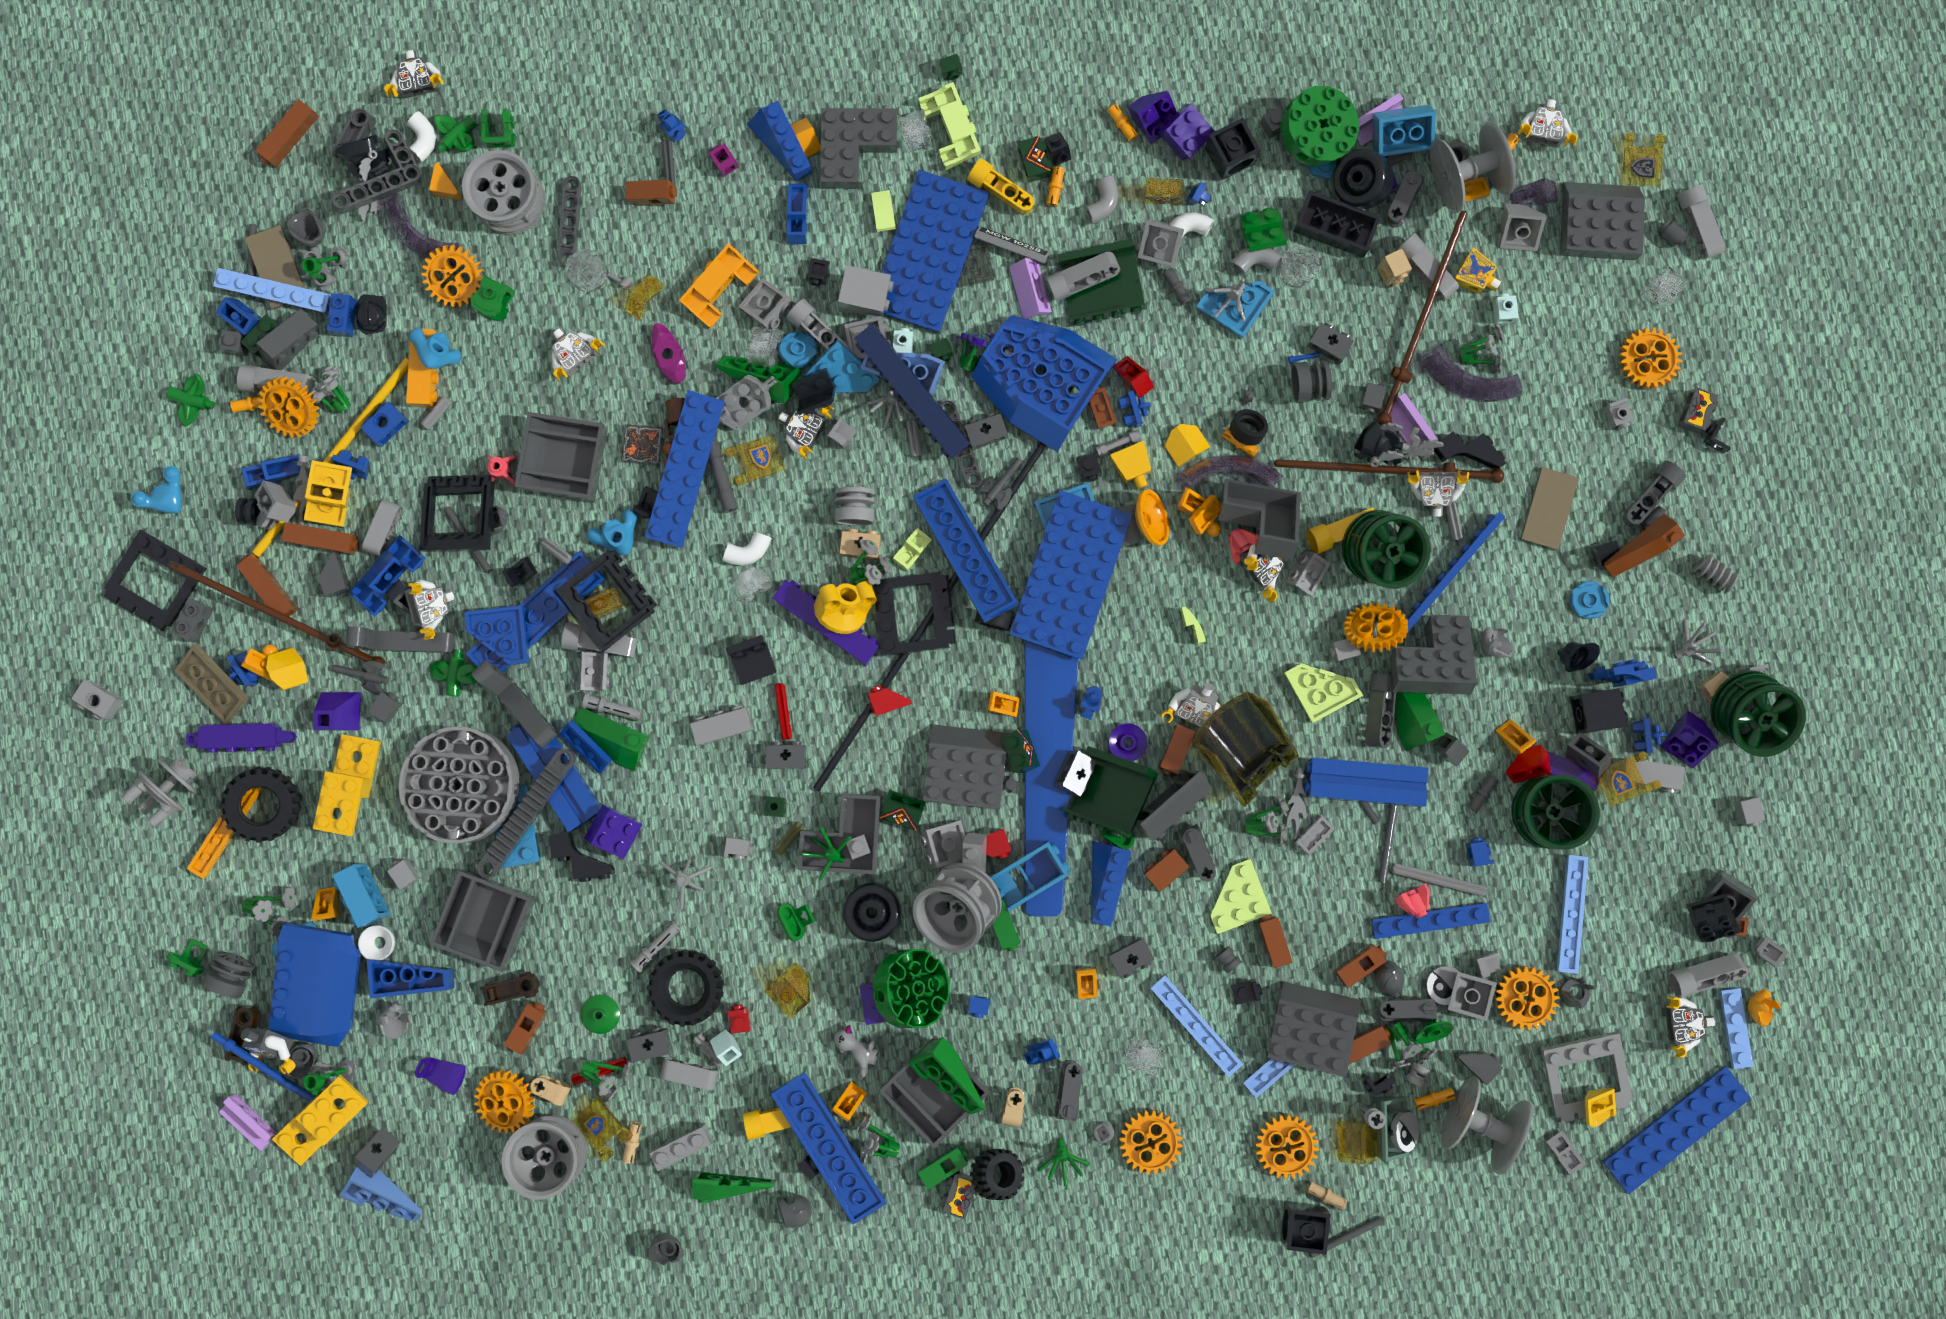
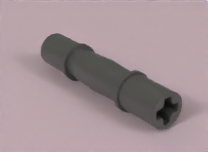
M715 436L708 462L710 463L723 512L729 513L736 511L738 506L733 493L734 489L731 488L728 473L722 459L723 454Z

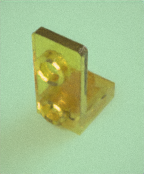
M648 275L628 294L625 310L641 320L645 315L647 303L664 288V283L652 275Z

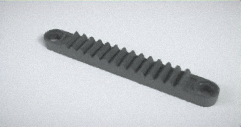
M561 749L557 751L549 764L545 766L544 771L540 773L539 778L535 780V783L526 793L518 808L509 817V821L505 823L504 828L500 830V833L495 837L496 839L491 843V846L478 863L477 872L480 877L488 879L494 877L500 871L575 764L576 756L572 750ZM563 753H567L570 757L567 764L561 762V755ZM486 863H489L492 866V872L490 874H487L484 871V865Z

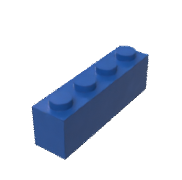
M779 101L761 108L747 123L748 127L752 129L796 182L813 174L811 165Z
M1093 841L1091 921L1111 927L1131 851Z
M367 959L370 998L443 991L455 988L453 968L437 969Z

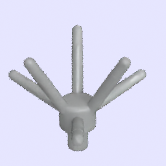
M1244 278L1231 288L1205 289V292L1227 293L1229 297L1214 314V318L1219 316L1231 300H1236L1237 312H1240L1242 322L1246 321L1240 296L1245 288Z
M889 390L885 397L866 402L867 406L876 404L870 409V413L877 410L885 402L890 404L884 428L888 427L894 405H896L900 422L903 420L900 406L912 419H915L913 413L907 410L904 403L892 390Z
M1685 619L1683 621L1685 643L1682 645L1683 648L1675 651V655L1679 659L1686 654L1688 656L1693 654L1703 661L1713 664L1712 660L1700 653H1722L1723 650L1698 649L1697 646L1714 636L1716 632L1713 631L1694 643L1706 626V623L1703 622L1689 640L1688 622Z
M690 859L687 860L683 873L680 874L663 861H660V865L676 877V881L670 884L669 888L677 885L680 886V910L684 906V887L689 885L703 891L702 887L690 882V879L711 870L712 866L688 875Z

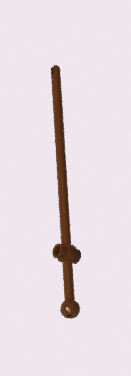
M1466 211L1459 213L1401 367L1394 366L1391 370L1390 377L1394 378L1395 382L1384 411L1377 416L1379 425L1392 422L1390 414L1402 383L1408 384L1412 379L1413 374L1409 372L1408 367L1467 217Z
M1277 459L1274 462L1276 467L1407 474V472H1410V475H1416L1417 470L1419 472L1459 471L1455 468V463L1452 462L1444 463V468L1442 469L1385 465L1372 467L1368 464ZM1499 468L1493 469L1491 472L1460 470V475L1462 476L1467 475V472H1469V478L1490 479L1493 483H1500L1504 479V472Z
M169 561L171 564H167L169 568L325 642L326 647L331 651L340 649L365 662L372 660L384 665L386 663L384 658L380 656L372 657L358 649L346 647L341 637L335 633L326 635L174 561Z

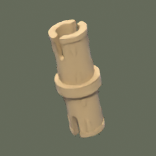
M631 1121L629 1124L627 1138L624 1140L625 1149L621 1160L624 1163L630 1164V1161L631 1164L634 1163L635 1153L640 1144L639 1135L642 1123Z
M1310 1181L1306 1189V1193L1317 1197L1322 1203H1328L1343 1211L1347 1204V1199L1333 1193L1329 1188L1326 1189L1317 1185L1313 1181Z

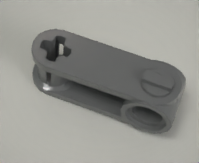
M363 108L353 110L333 148V157L346 161L344 156L334 152L335 148L343 142L368 138L376 124V118ZM366 117L365 121L360 123V120Z
M1406 170L1399 189L1388 211L1387 221L1392 227H1399L1404 223L1412 203L1423 184L1425 176L1420 175L1417 171Z
M1195 824L1180 830L1182 840L1188 849L1200 879L1206 882L1212 881L1216 876V867L1205 844L1199 825ZM1204 868L1212 869L1210 876L1203 874Z
M1434 999L1385 1001L1378 1007L1376 1014L1384 1022H1428L1437 1020V1007ZM1386 1007L1387 1011H1391L1389 1015H1387V1012L1383 1011Z
M1072 1060L1064 1062L1061 1068L1058 1097L1055 1106L1056 1119L1076 1121L1078 1117L1083 1071L1082 1067ZM1073 1067L1076 1069L1075 1072H1068V1070L1072 1069Z

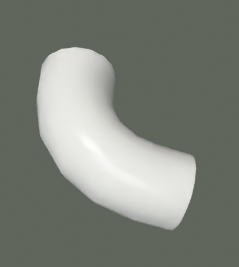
M418 111L410 117L407 126L417 136L416 141L409 147V150L415 161L422 163L434 150L436 136L431 123Z
M1191 212L1174 218L1169 225L1183 228V236L1193 231L1206 237L1213 226L1214 219L1197 212Z
M754 532L751 541L744 547L729 543L725 550L723 561L740 566L753 564L763 557L772 538Z

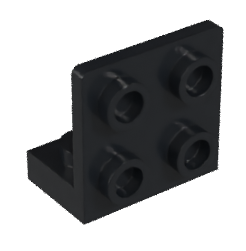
M827 368L791 382L799 399L798 415L810 414L816 408L830 406L834 401L836 387Z
M763 635L726 647L727 654L732 659L741 685L777 673Z
M1727 894L1687 904L1692 924L1702 943L1713 942L1722 937H1731L1741 932Z

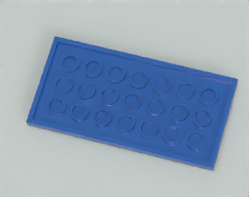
M920 169L918 170L881 272L891 275V281L894 282L892 293L888 292L887 300H890L888 311H884L883 315L937 333L941 332L990 192Z
M1059 490L1009 635L1083 660L1132 514Z

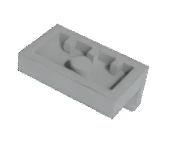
M1303 551L1294 569L1289 573L1286 583L1295 586L1307 596L1312 597L1330 563L1315 552Z

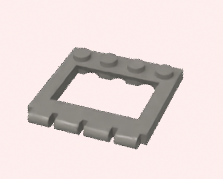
M1614 1031L1541 1048L1554 1116L1556 1118L1559 1117L1560 1123L1575 1120V1113L1577 1119L1586 1118L1585 1100L1564 1104L1557 1067L1612 1055L1619 1091L1615 1093L1616 1110L1630 1107L1629 1101L1633 1099L1619 1032Z

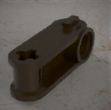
M531 971L519 974L520 977L479 987L483 992L485 1000L483 1005L488 1006L523 996L525 999L537 996L536 993L539 992L540 981L534 973L531 974ZM526 980L531 982L530 990L524 986Z
M240 1005L235 1009L229 1039L237 1042V1046L249 1053L248 1050L242 1047L244 1040L241 1039V1033L246 1028L257 1029L262 1013L256 1006L249 1005L245 1007ZM245 1012L249 1013V1020L245 1018ZM225 1051V1061H238L242 1065L248 1063L233 1052Z

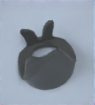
M1583 976L1578 979L1569 978L1560 987L1559 995L1567 1006L1582 1009L1589 1001L1590 989L1595 990L1596 987L1587 984ZM1574 984L1580 985L1584 990V995L1580 1000L1576 999L1574 994L1570 992V988Z

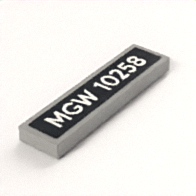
M979 226L974 236L977 239L1041 263H1045L1050 254V251L983 226Z

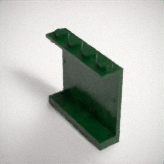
M1132 239L1058 254L1061 271L1105 252L1114 253L1120 266V272L1116 276L1066 298L1071 325L1082 326L1088 321L1101 322L1107 317L1120 318L1126 313L1139 314L1142 310H1145Z
M1088 746L1085 753L1097 761L1094 766V772L1086 783V790L1081 796H1075L1070 809L1060 807V810L1065 812V817L1076 821L1078 818L1081 819L1080 822L1089 827L1094 824L1096 825L1095 828L1106 833L1109 830L1111 831L1110 834L1115 837L1121 838L1125 836L1130 838L1158 773L1147 766Z

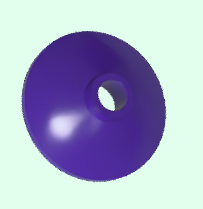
M1130 723L1121 724L1111 732L1109 748L1113 755L1135 761L1145 753L1147 737L1139 726ZM1126 739H1129L1131 741V745L1129 747L1124 745V741Z

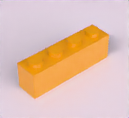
M422 329L427 339L432 334L437 333L433 329ZM410 341L406 404L411 407L433 408L434 403L438 400L435 384L439 382V375L436 369H428L422 364L415 345Z

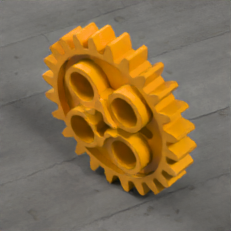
M455 244L450 246V250L447 245H444L442 249L440 247L436 248V253L433 251L429 253L431 258H425L428 264L422 265V268L427 270L421 273L422 276L427 277L422 282L429 285L425 290H432L431 297L437 295V302L443 299L444 306L448 305L449 302H451L452 307H455L457 303L459 307H462L464 302L468 305L471 303L470 298L481 287L480 280L484 277L480 275L484 269L478 268L481 261L475 262L476 255L470 257V250L468 249L463 252V246L458 247L457 250ZM450 258L455 259L457 263L456 267L451 266L449 262ZM464 264L465 268L453 280L449 281L445 287H442V283ZM437 270L443 273V279L437 277ZM464 272L469 274L470 281H466L463 278ZM450 285H454L457 288V294L451 292Z
M1655 327L1650 332L1648 328L1643 329V331L1639 329L1635 334L1629 335V339L1623 341L1625 345L1620 347L1623 353L1618 355L1623 360L1618 364L1624 365V368L1620 370L1621 372H1627L1624 378H1632L1630 384L1636 381L1638 388L1644 384L1645 390L1650 385L1652 389H1656L1658 386L1661 388L1665 383H1670L1672 381L1671 378L1677 376L1675 372L1681 369L1677 364L1682 362L1677 357L1682 355V352H1676L1680 345H1673L1676 339L1669 340L1670 333L1664 336L1663 329L1656 333ZM1655 344L1659 345L1661 352L1655 349ZM1636 347L1642 350V354L1636 351ZM1647 356H1648L1649 358L1659 357V358L1654 359L1653 361H1652V359H1646V360H1642V361H1640V362H1634V359H1635V360L1644 359V358H1646ZM1658 363L1664 366V370L1658 367ZM1639 365L1645 368V373L1640 371Z
M284 376L281 379L279 377L274 380L272 379L262 386L263 390L259 392L261 397L257 399L262 403L258 408L264 410L260 415L267 417L264 422H271L270 428H277L276 433L283 431V436L289 434L291 438L295 436L299 438L315 428L314 425L318 423L316 418L320 416V414L315 412L319 409L318 406H314L317 399H311L313 393H307L308 387L302 388L301 381L295 384L294 378L288 380Z
M1380 602L1376 606L1370 603L1369 607L1362 605V609L1356 607L1355 612L1350 611V616H1346V622H1344V635H1346L1347 641L1351 640V645L1357 644V649L1364 647L1365 652L1368 649H1371L1372 653L1376 649L1382 652L1383 648L1390 651V646L1397 648V643H1403V638H1406V633H1408V620L1405 619V614H1401L1400 609L1395 611V606L1388 608L1387 603L1384 606H1380ZM1378 616L1377 636L1374 638L1375 617Z
M1523 966L1522 971L1519 967H1515V973L1508 970L1509 977L1501 976L1504 982H1497L1501 988L1495 989L1499 996L1494 997V999L1500 1002L1495 1007L1502 1008L1498 1014L1501 1016L1506 1015L1504 1018L1505 1022L1511 1020V1026L1515 1027L1517 1025L1518 1029L1522 1030L1525 1025L1526 1030H1531V1025L1538 1029V1023L1546 1026L1544 1020H1552L1549 1014H1556L1553 1007H1559V1005L1554 1003V1000L1560 997L1554 995L1558 989L1551 987L1555 982L1552 980L1547 981L1549 979L1548 974L1542 976L1543 970L1539 969L1536 972L1535 967H1530L1528 971V967ZM1521 981L1523 987L1520 991H1517L1515 988L1516 983ZM1537 986H1540L1542 992L1540 995L1536 996L1535 988ZM1524 996H1529L1530 1000H1524ZM1517 1000L1519 1006L1516 1010H1513L1511 1004ZM1536 1005L1538 1008L1537 1013L1532 1015L1531 1007Z
M503 1069L498 1072L495 1070L486 1075L483 1080L479 1081L480 1086L476 1087L478 1093L474 1095L478 1099L474 1105L480 1107L476 1112H482L483 1114L480 1120L486 1119L485 1125L492 1124L491 1130L498 1127L499 1133L505 1130L506 1134L511 1131L514 1133L530 1122L529 1118L533 1116L531 1110L535 1108L534 1105L530 1104L535 1098L529 1096L533 1091H527L526 1089L529 1083L523 1084V1077L518 1080L517 1073L511 1076L510 1070L505 1073Z
M1144 1109V1115L1142 1116L1137 1112L1136 1119L1130 1116L1132 1122H1124L1127 1129H1121L1125 1136L1119 1137V1140L1124 1142L1119 1147L1120 1149H1125L1121 1154L1123 1157L1128 1156L1126 1163L1133 1162L1132 1169L1139 1166V1173L1146 1169L1147 1175L1150 1174L1151 1170L1157 1175L1158 1169H1161L1164 1173V1166L1166 1165L1172 1168L1171 1160L1177 1162L1174 1156L1181 1155L1177 1148L1183 1147L1182 1143L1178 1142L1183 1139L1182 1135H1176L1180 1128H1173L1176 1122H1169V1115L1163 1118L1162 1111L1156 1115L1154 1109H1152L1151 1114H1148L1147 1110ZM1155 1124L1161 1126L1158 1133L1151 1132V1127ZM1140 1132L1143 1134L1142 1140L1134 1141L1133 1135ZM1163 1134H1167L1165 1138H1160ZM1149 1138L1155 1140L1153 1146L1147 1144ZM1161 1143H1168L1169 1148L1166 1151L1159 1150ZM1142 1146L1138 1150H1135V1147ZM1150 1151V1158L1146 1160L1142 1159V1152Z
M1287 1113L1284 1119L1279 1114V1120L1272 1116L1271 1124L1265 1121L1266 1129L1259 1128L1263 1132L1262 1135L1256 1134V1137L1260 1139V1142H1255V1145L1260 1147V1149L1255 1151L1256 1154L1261 1155L1258 1161L1264 1162L1262 1165L1264 1169L1270 1167L1268 1170L1269 1174L1276 1171L1277 1178L1283 1174L1284 1179L1287 1180L1288 1174H1290L1295 1179V1173L1302 1177L1303 1169L1309 1172L1308 1164L1315 1165L1311 1161L1312 1158H1318L1314 1151H1319V1148L1314 1146V1144L1318 1143L1319 1140L1312 1138L1316 1135V1132L1309 1131L1312 1126L1310 1124L1305 1125L1306 1121L1304 1119L1298 1122L1297 1115L1291 1119L1290 1114ZM1298 1130L1299 1136L1296 1139H1291L1290 1133ZM1274 1134L1280 1135L1277 1143L1271 1142V1137ZM1287 1142H1288L1290 1145H1293V1146H1289V1147H1288L1289 1150H1287V1151H1286L1284 1148H1279V1147H1285V1146H1286L1285 1143H1287ZM1300 1142H1304L1303 1145H1295ZM1270 1148H1278L1273 1151H1270ZM1297 1150H1302V1157L1299 1159L1294 1158V1153ZM1277 1154L1284 1155L1282 1162H1275Z

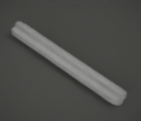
M1394 863L1391 872L1394 874L1483 897L1487 892L1486 886Z

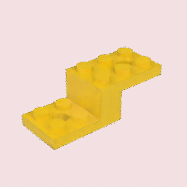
M341 734L334 771H325L313 829L346 836L354 835L361 798H369L381 744L380 741ZM356 751L362 754V759L359 762L353 760V754ZM336 808H339L342 812L339 819L333 817V811Z
M340 1074L321 1094L310 1101L283 1127L272 1140L301 1166L322 1145H325L369 1101ZM337 1098L342 1099L345 1103L344 1107H336L334 1100ZM298 1133L305 1134L307 1140L305 1142H299L296 1138V1135Z

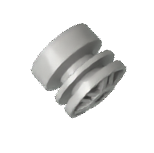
M846 486L835 489V495L839 496L835 498V503L843 505V507L834 509L835 523L851 526L874 524L875 511L866 507L875 504V500L871 498L875 496L874 489L862 486Z

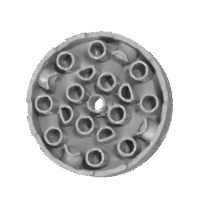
M446 727L422 738L414 746L415 748L411 751L410 755L406 757L399 777L401 805L404 806L409 821L427 837L444 843H472L480 841L497 832L512 815L520 791L519 771L509 749L492 734L474 728ZM460 781L462 786L458 790L457 784Z

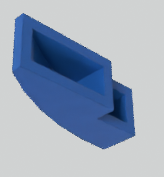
M788 184V244H807V184Z
M300 454L260 462V465L241 468L247 490L259 488L263 480L276 483L298 476L301 466L297 465Z

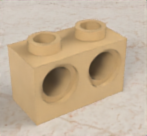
M1403 249L1385 256L1377 266L1387 287L1391 285L1396 287L1402 284L1404 279L1408 277V273L1412 270Z

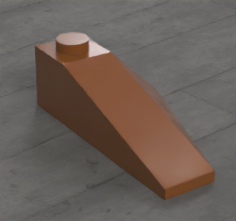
M1663 514L1603 565L1609 574L1615 577L1668 551L1685 534L1675 521Z

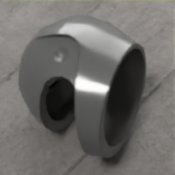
M794 1194L795 1201L790 1205L785 1202L782 1196L776 1198L786 1228L802 1227L810 1220L812 1206L806 1197Z

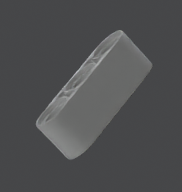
M387 500L381 501L364 539L363 551L378 557L385 552L384 550L388 548L393 536L392 531H395L399 522V515L403 512L402 506Z
M665 1057L659 1078L705 1090H714L719 1070L715 1068L710 1070V1067L698 1064L691 1065L689 1062L677 1059L673 1061L672 1058Z

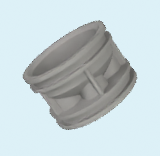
M506 150L488 151L476 157L464 173L462 180L464 199L474 214L490 230L502 235H516L532 228L541 218L545 208L544 188L527 162L519 155ZM506 172L504 176L496 177V175ZM516 179L526 180L525 185L521 188H515L513 182ZM489 182V188L483 191L485 185ZM511 198L520 200V206L517 209H509L508 202ZM491 200H496L498 202L497 209L489 212L487 210L488 203Z
M952 863L942 868L931 884L927 885L916 897L913 904V917L917 928L931 944L947 952L962 953L973 948L981 939L985 930L990 928L999 917L1002 908L1001 895L994 881L981 869L967 863ZM943 901L950 903V909L946 907ZM964 914L967 921L960 919L959 915Z
M543 1115L531 1120L514 1132L504 1147L502 1170L506 1181L514 1191L529 1199L543 1200L558 1195L578 1178L585 1167L588 1155L585 1136L573 1121L560 1115ZM539 1130H546L550 1134V1140L547 1142L541 1141L538 1137ZM561 1139L566 1142L569 1151L565 1152L559 1148V1141ZM524 1146H530L535 1150L533 1158L528 1159L523 1156L522 1148ZM544 1153H551L550 1157H545ZM557 1162H563L566 1165L567 1171L565 1175H560L556 1172L555 1166ZM535 1166H542L545 1169L543 1179L534 1177L533 1168Z

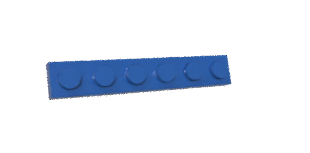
M1487 903L1426 911L1427 915L1420 918L1403 914L1371 919L1374 939L1490 922Z

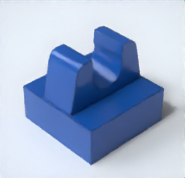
M1202 182L1195 184L1185 202L1190 205L1198 202L1203 205L1208 203L1211 196L1205 192L1207 186Z

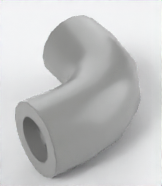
M1114 176L1104 177L1096 183L1100 192V199L1085 208L1091 224L1107 218L1117 207L1119 194Z
M1247 247L1234 257L1230 265L1241 275H1245L1250 267L1255 264H1261L1272 272L1283 258V255L1272 248L1249 252Z

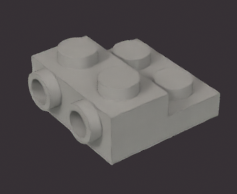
M1151 219L1146 220V223L1144 222L1141 228V234H1143L1142 241H1139L1136 252L1139 253L1138 258L1175 267L1184 229Z
M762 278L742 301L739 308L770 332L772 328L775 329L779 326L780 319L784 314L787 315L790 312L794 303L785 293Z
M881 316L844 324L848 347L861 360H864L866 352H860L855 345L857 341L854 338L870 324H875L887 339L886 333L889 332L888 322L884 321Z
M961 820L921 832L920 843L927 851L925 861L932 869L962 861L963 841L966 836Z

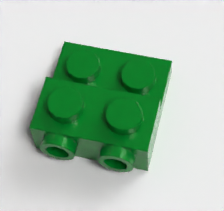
M1265 208L1262 212L1257 213L1249 211L1240 216V229L1249 252L1287 245V238L1277 209Z

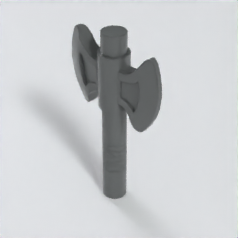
M1017 457L995 484H993V476L982 480L981 485L976 488L975 494L986 493L985 499L982 501L986 506L997 500V508L1001 510L1008 504L1012 490L1011 488L1003 490V487L1023 461Z
M366 661L362 663V667L367 671L334 665L333 672L366 680L367 683H363L362 687L368 692L379 695L381 692L385 693L380 684H388L389 677L379 674V671L385 667L384 664L378 661Z

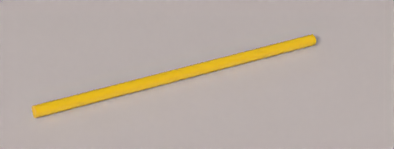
M406 357L324 459V463L334 464L331 461L333 454L338 456L342 450L347 448L361 430L364 421L374 414L408 371L409 360ZM297 500L295 512L298 510L301 500ZM277 520L273 528L267 531L252 552L260 557L282 530L285 522Z

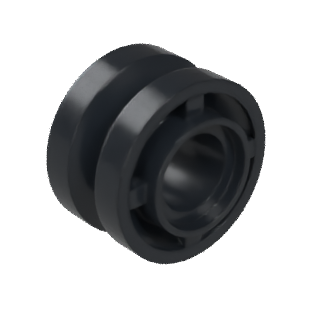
M239 498L237 500L235 518L238 524L245 525L248 523L249 525H257L256 518L260 513L257 499Z

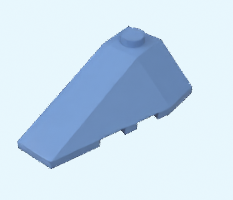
M897 352L930 394L934 396L945 361L928 354ZM866 353L860 368L880 376L881 371L878 367L874 368L867 360L869 356Z
M355 1167L339 1196L357 1205L363 1206L365 1202L375 1206L374 1210L389 1209L393 1216L416 1222L423 1212L380 1170L370 1178L358 1167Z

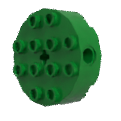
M1313 86L1302 91L1286 106L1280 121V131H1282L1286 150L1298 162L1310 167L1326 166L1345 156L1355 145L1359 133V118L1353 103L1343 92L1330 86Z
M925 949L897 950L887 955L878 966L872 985L873 997L878 1012L887 1023L897 1028H926L937 1022L950 996L949 978L945 966L931 952Z

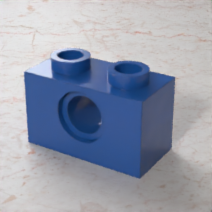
M331 293L327 331L334 336L353 337L357 300L351 295Z
M225 297L216 311V314L243 335H247L262 319V317L240 300Z
M388 401L379 406L377 412L364 421L361 429L377 445L383 447L409 420ZM387 419V424L381 427V422Z

